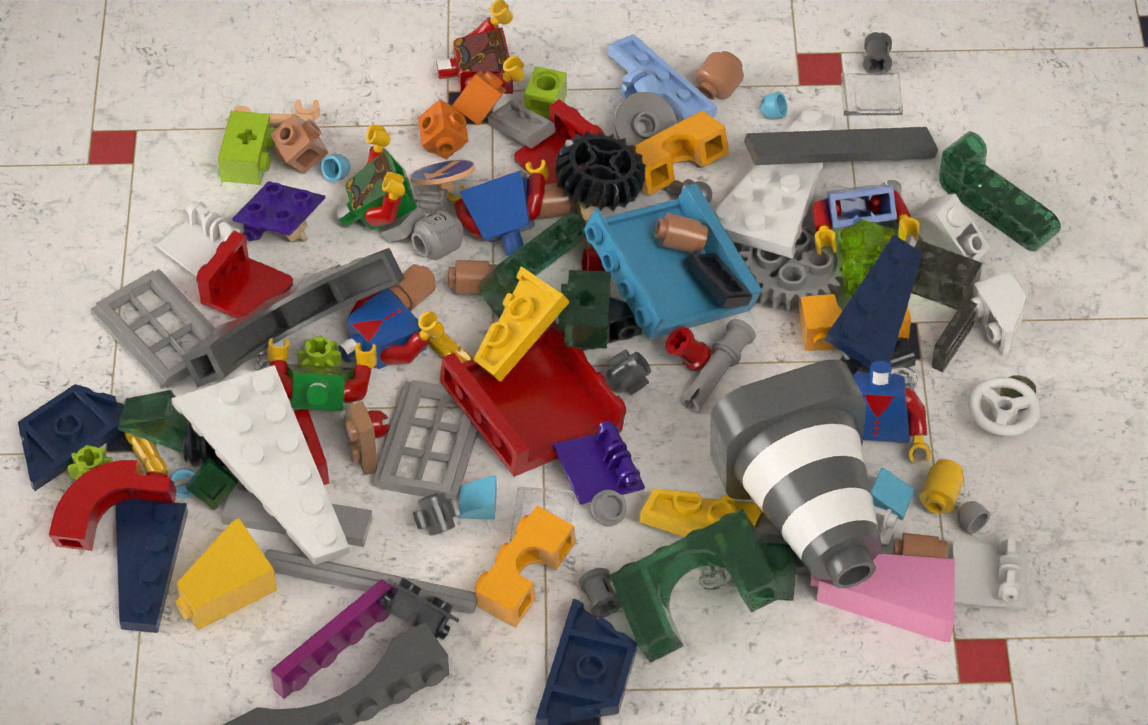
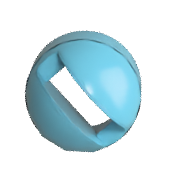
M782 92L770 93L763 97L760 110L765 117L778 119L784 118L787 115V100Z
M342 154L328 155L321 162L322 174L331 182L345 178L351 169L348 158Z
M180 468L174 471L170 478L175 485L174 480L193 477L195 472L188 468ZM186 483L175 486L177 497L188 498L194 495L186 489Z

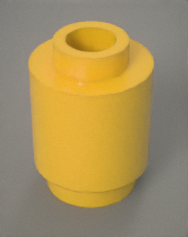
M949 459L938 460L935 465L930 467L919 496L920 502L929 512L943 514L953 511L964 483L962 467Z

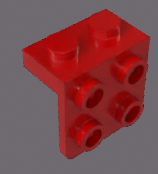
M560 99L550 105V121L554 122L556 132L532 149L525 145L514 154L515 163L525 171H527L525 166L527 162H531L533 170H536L542 165L541 160H545L549 170V177L545 180V184L557 183L554 172L555 161L560 148H562L566 140L573 139L575 134L583 136L586 131L596 135L600 130L605 135L599 126L590 123L580 115L577 109L569 107Z
M233 231L226 241H222L218 245L214 256L207 264L200 267L196 276L201 304L236 319L248 315L267 299L288 292L293 286L291 275L249 258L246 235L237 231Z

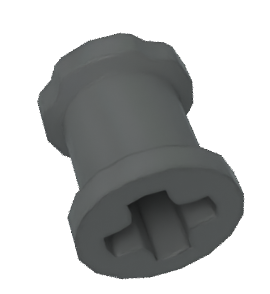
M883 32L868 34L865 37L864 43L867 55L863 59V67L870 74L883 75L890 71L892 67V58L889 56V52L892 49V38Z
M606 568L589 570L579 580L581 590L587 593L591 602L589 606L590 611L594 617L598 618L607 617L617 612L623 604L619 595L612 588L610 583L612 577L610 571Z

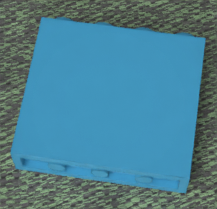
M696 183L685 186L678 199L604 218L599 208L594 209L584 228L588 242L595 248L602 260L604 269L609 272L618 287L620 296L628 304L634 314L637 325L642 328L648 340L670 334L679 327L691 328L748 312L762 293L760 286ZM667 213L699 220L701 225L707 226L708 235L704 249L701 253L694 251L692 254L715 253L753 296L749 305L722 308L684 265L688 256L692 254L659 246L658 238L654 237L658 219H664Z

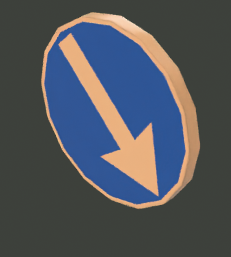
M470 160L439 162L414 171L410 174V180L415 185H437L438 191L441 190V193L444 194L455 191L453 181L472 174L476 170L475 164Z

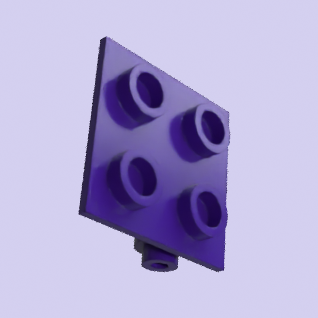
M268 181L232 218V221L243 224V234L246 235L248 241L259 240L266 230L290 236L326 197L325 195Z
M611 421L602 422L598 426V434L552 445L580 505L591 503L593 497L603 490H613L621 495L645 490L640 472L636 469L631 459L632 455L627 451V445L623 442L617 425L612 424Z

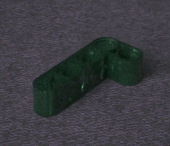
M971 131L966 132L942 152L939 181L942 188L949 195L956 194L963 205L1025 249L1033 252L1037 251L1060 232L1061 224L1059 219L1051 210L986 166L987 147L985 142L978 134Z
M575 213L564 215L499 263L480 281V294L499 319L505 309L502 303L507 293L513 294L519 282L516 276L521 266L537 277L586 238L584 228L587 223L580 215Z

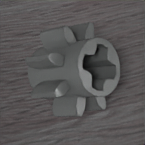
M625 349L608 361L612 368L607 371V377L611 385L618 392L622 393L628 390L630 395H633L649 384L646 376L651 373V369L647 360L639 352H634L630 355L627 349Z
M439 492L418 500L421 510L412 512L418 529L427 528L431 536L456 527L453 517H457L461 513L455 498L446 500L444 492Z

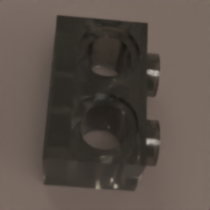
M918 240L914 247L923 252V256L911 293L966 313L969 308V300L972 297L973 284L980 281L983 263Z

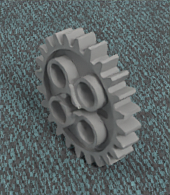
M812 221L807 227L802 224L800 239H797L795 243L793 259L742 244V251L739 254L762 290L760 303L770 299L773 300L772 308L775 309L782 303L785 304V309L789 312L792 305H797L800 310V299L804 296L835 294L838 297L840 295V287H846L850 269L849 253H845L844 243L837 244L838 235L835 234L837 251L833 253V248L826 246L821 248V255L816 252L814 222Z

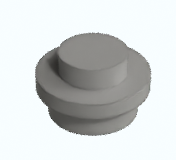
M603 490L593 497L591 513L599 524L608 527L620 523L626 515V501L618 492Z

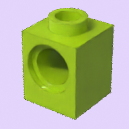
M535 66L524 92V107L550 120V105L558 99L563 102L566 99L567 73Z

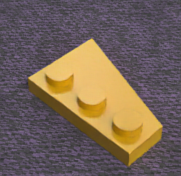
M522 266L516 276L519 282L513 294L507 293L502 303L505 309L499 321L491 324L473 359L480 368L499 382L506 377L569 304V300L562 293Z
M654 488L641 510L640 523L743 557L764 513L756 503L736 501V499L728 495H722L721 499L701 498L698 492Z

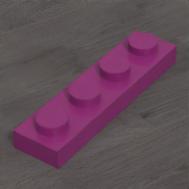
M381 579L272 668L271 676L274 691L285 699L292 692L301 690L308 683L310 677L321 668L329 667L336 660L338 654L349 645L358 643L363 638L365 632L373 625L386 620L391 613L383 610L384 606L379 604V600L385 590L391 592L393 587Z

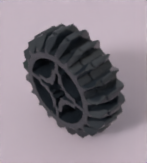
M599 130L596 135L591 134L589 131H586L583 136L575 134L573 139L565 141V144L557 154L554 169L558 182L557 187L563 188L564 196H573L574 204L583 202L586 204L587 209L590 206H597L602 211L604 207H608L614 212L618 206L626 208L629 202L635 201L644 185L646 165L642 161L643 155L636 153V146H627L626 138L621 140L615 139L613 133L610 136H605Z

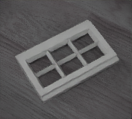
M160 269L152 270L97 302L96 306L91 308L92 315L160 389L172 386L190 375V372L184 360L168 369L155 353L171 344L182 356L186 351L176 340L190 332H193L202 340L216 329ZM150 289H153L165 302V304L152 312H149L136 298ZM131 301L144 316L128 325L115 310ZM171 309L186 324L172 334L156 319ZM149 322L164 337V339L150 347L134 332Z
M412 380V382L405 381L372 481L373 486L422 497L444 492L446 500L455 498L457 501L478 430L464 412L459 425L440 422L446 402L456 403L443 385ZM421 397L440 400L433 421L415 417ZM412 425L430 428L424 450L405 447ZM437 430L457 433L450 455L431 451ZM402 455L421 458L415 479L395 476ZM428 459L447 463L441 484L422 481Z

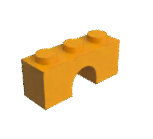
M700 111L635 145L636 153L643 155L642 161L646 165L645 181L641 191L650 196L669 186L675 180L674 163L692 161L703 168L729 154L725 126L704 111Z
M835 294L801 297L799 322L805 351H824L836 348L824 340L843 311L837 304ZM907 306L898 338L907 337L909 340L911 316Z
M538 505L530 515H524L517 525L516 535L509 544L504 543L499 549L493 567L489 572L484 571L478 578L475 585L478 607L516 628L536 600L534 582L520 575L521 571L526 566L535 563L544 564L557 570L576 544L574 525Z

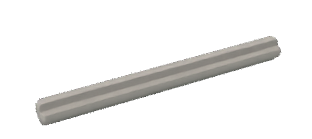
M272 549L266 550L264 554L275 573L365 592L381 579L387 582L388 578L397 583L402 579L401 576L329 561L314 565L308 557ZM405 578L422 588L418 595L428 601H431L433 596H436L453 606L452 610L471 614L476 609V592Z

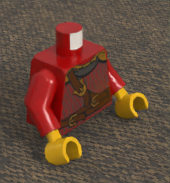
M496 0L491 5L490 13L493 15L492 18L487 17L474 31L465 37L453 41L454 58L436 60L438 78L457 77L461 93L480 70L484 74L489 71L496 75L503 82L501 87L506 90L504 94H514L513 81L520 82L524 78V71L522 70L524 63L518 56L509 57L503 27L499 28L498 26L500 23L503 25L509 24L513 19V13L508 9L509 5L504 0Z

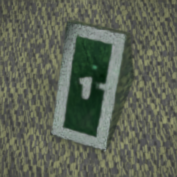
M172 390L126 398L117 429L184 453V435L189 420L172 405V398L176 397Z

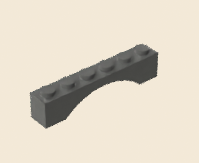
M426 622L392 638L384 656L376 667L357 685L341 695L301 708L269 709L257 707L223 725H354L359 721H367L384 708L406 701L415 692L427 686L432 687L439 684L449 675L448 654Z

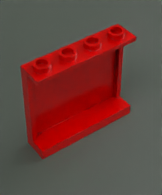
M555 320L501 382L480 368L473 359L462 363L455 353L442 357L439 381L513 477L558 459L552 446L554 443L598 434V426L604 421H611L612 424L617 425L618 432H622L626 414L624 401L620 396L614 394L606 384L604 376L600 372H596L587 361L585 353L573 344L566 330L559 326Z

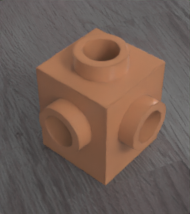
M296 114L284 120L270 134L277 146L274 148L276 155L284 163L289 164L304 174L329 153L319 137L322 134L320 128L311 119L306 121Z

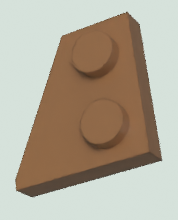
M361 401L349 405L344 418V425L351 440L348 443L351 459L354 464L359 462L364 475L376 472L378 466L374 427L364 402Z

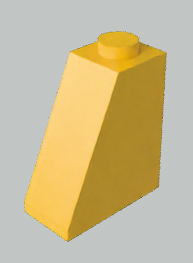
M240 518L233 520L177 582L180 598L175 601L182 617L185 620L191 618L199 630L277 591L273 567Z

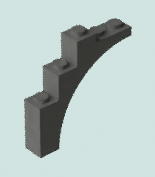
M390 247L342 266L338 264L312 274L293 290L267 299L248 315L220 325L181 357L198 388L225 378L239 366L267 349L270 338H273L272 343L275 344L303 327L347 305L399 284L405 278Z

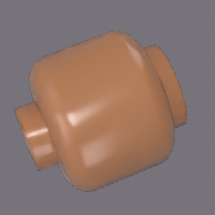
M728 51L711 53L696 72L695 77L699 84V91L711 100L715 97L722 100L729 98L743 81L742 62Z

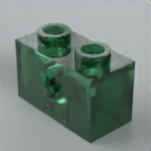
M569 270L568 284H561V293L569 300V304L566 306V311H562L558 316V332H565V347L607 349L611 272Z

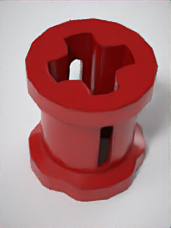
M687 327L675 329L670 333L665 343L667 352L674 357L678 356L681 358L683 364L690 371H697L703 368L711 356L710 347L702 341H697L694 338L693 332Z

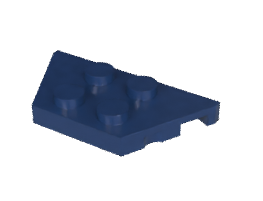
M74 384L18 421L32 489L37 491L66 471L68 466L73 464L72 453H77L86 445L100 448L122 433L126 424H131L146 416L144 406L136 402L133 407L116 401V396L103 392L96 393L90 388Z
M577 599L572 600L535 718V725H560L619 714L636 657L637 642L625 633L616 631L613 625L603 617L597 619L584 609V603Z

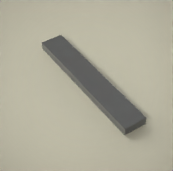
M927 127L747 133L744 140L754 165L935 158L939 150Z

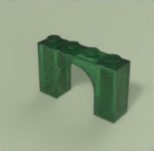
M744 509L725 514L719 521L703 529L693 530L686 537L670 545L659 547L652 554L636 562L627 563L620 570L609 575L637 645L650 663L684 646L671 616L669 602L672 590L677 582L693 569L702 566H718L728 570L741 598L751 612L785 596L758 533Z

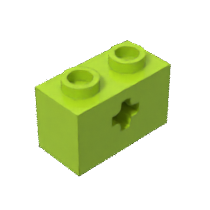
M231 110L218 156L221 182L261 184L263 172H268L270 168L269 149L270 147H275L270 134L276 128L271 127L270 114Z

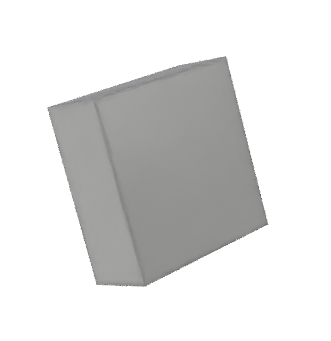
M418 205V208L396 219L394 223L388 224L382 229L380 234L388 243L407 238L413 231L415 223L426 216Z

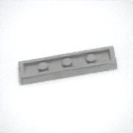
M234 488L229 493L221 515L222 524L229 525L233 520L240 518L246 528L287 534L286 529L274 516H270L263 508L262 502L253 492L250 493L245 489ZM332 504L348 544L364 547L373 518L372 510Z

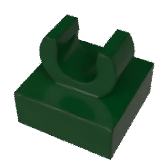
M209 457L186 483V489L215 510L236 487L238 479Z

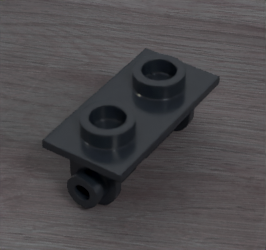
M403 577L399 583L388 578L387 582L392 584L394 588L391 592L385 590L379 600V604L384 606V611L393 614L405 622H408L413 611L418 612L419 614L412 626L416 627L426 622L435 637H439L442 640L445 639L450 631V626L446 625L448 620L452 619L457 623L460 620L450 613L453 606L436 596H433L431 601L419 596L418 594L422 588Z

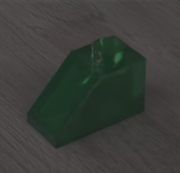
M760 533L756 598L786 601H793L797 555L781 535Z

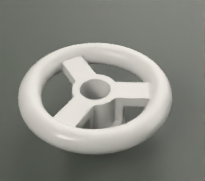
M997 377L986 380L974 389L969 400L970 413L975 422L986 431L1001 436H1014L1028 431L1036 424L1041 412L1040 401L1036 393L1025 383L1013 378ZM1009 388L1018 391L1023 396L1013 399L1006 396L1001 397L992 389ZM981 398L991 403L988 419L980 409ZM1030 407L1027 418L1016 424L1019 409Z

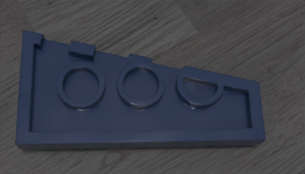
M893 235L824 340L869 369L875 361H886L890 364L923 252Z
M127 500L116 504L119 622L122 630L158 633L188 515L187 503L175 502L171 504L144 500Z

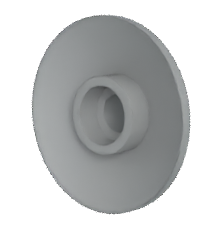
M638 92L628 96L618 106L614 118L617 138L619 140L626 138L627 146H635L677 124L675 112L670 104L661 96L651 92ZM638 122H642L645 124V132H641L637 126Z

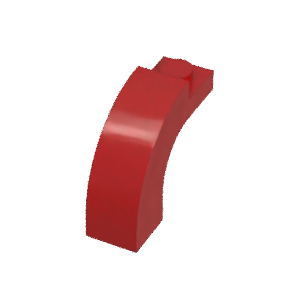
M119 460L100 465L79 477L63 494L54 511L49 537L56 547L92 551L98 523L111 507L127 500L174 504L177 489L172 479L168 478L166 474L151 471L144 475L138 460Z

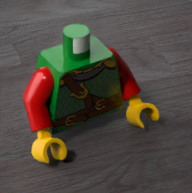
M371 124L367 129L366 140L368 143L374 144V146L369 149L366 166L347 181L345 188L350 202L336 210V214L345 227H349L360 219L370 230L375 231L385 225L394 223L396 219L418 207L405 169L383 148L390 144V135L383 126Z
M273 338L269 339L267 359L271 362L270 366L275 365L292 408L343 411L353 402L361 401L365 398L370 381L371 368L377 364L375 344L367 352L361 350V343L356 344V366L349 368L287 364L289 340L285 338L284 346L277 347L272 343Z

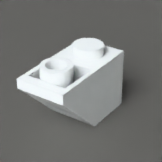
M956 194L928 199L911 217L919 221V235L929 248L967 269L972 268L991 248Z
M1011 271L974 283L972 297L969 300V308L972 315L976 319L979 318L985 327L989 341L992 344H996L1002 355L1009 353L1023 319L1027 294Z

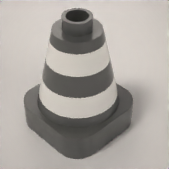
M823 360L741 386L722 397L711 411L710 457L727 495L737 500L753 499L815 578L832 580L837 588H850L866 581L873 575L876 570L873 560L882 548L862 449L866 402L845 362L841 360Z

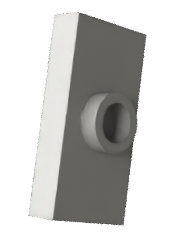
M513 100L488 116L491 127L531 149L556 132L554 122Z

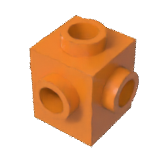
M441 99L418 117L421 144L430 153H435L447 160L469 142L464 114Z

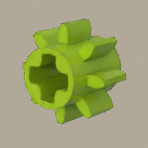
M322 335L304 340L305 350L297 351L298 363L301 365L332 367L334 365H342L341 352L337 351V342L335 340L330 342Z
M86 445L77 453L71 454L73 464L68 466L70 478H76L77 480L91 469L113 462V458L106 457L104 447L98 449Z

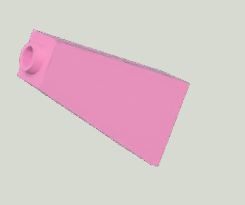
M878 554L873 560L876 566L873 575L866 581L850 588H837L832 580H821L815 578L812 574L810 575V586L817 587V602L936 640L951 642L954 625L955 559Z

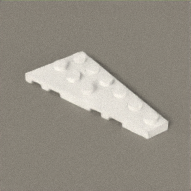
M806 109L786 132L835 130V116ZM823 163L755 165L714 211L731 241L793 259L795 243L797 239H800L801 225L804 217H807L817 186V176L822 171Z
M275 365L172 398L174 408L190 421L192 428L198 435L206 439L215 450V454L250 493H254L262 502L263 508L271 517L274 516L286 529L287 535L314 565L350 553L348 542Z

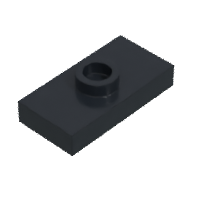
M715 253L692 254L688 256L684 265L722 308L749 305L753 296Z

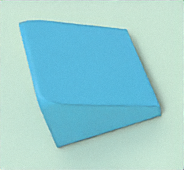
M881 468L871 490L873 504L885 510H888V508L892 509V514L898 515V519L903 520L915 490L890 471Z
M488 476L461 485L459 501L461 515L458 518L495 519L496 476Z

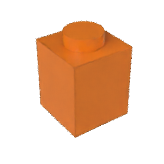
M480 70L474 75L452 106L474 123L480 125L506 92L501 87L503 82L493 73L487 71L484 74Z

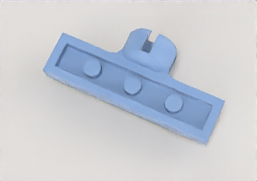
M632 34L609 44L607 54L629 72L622 78L624 82L620 90L623 99L634 93L651 92L664 98L670 104L675 114L682 120L700 111H704L712 118L716 116L717 106L637 36Z

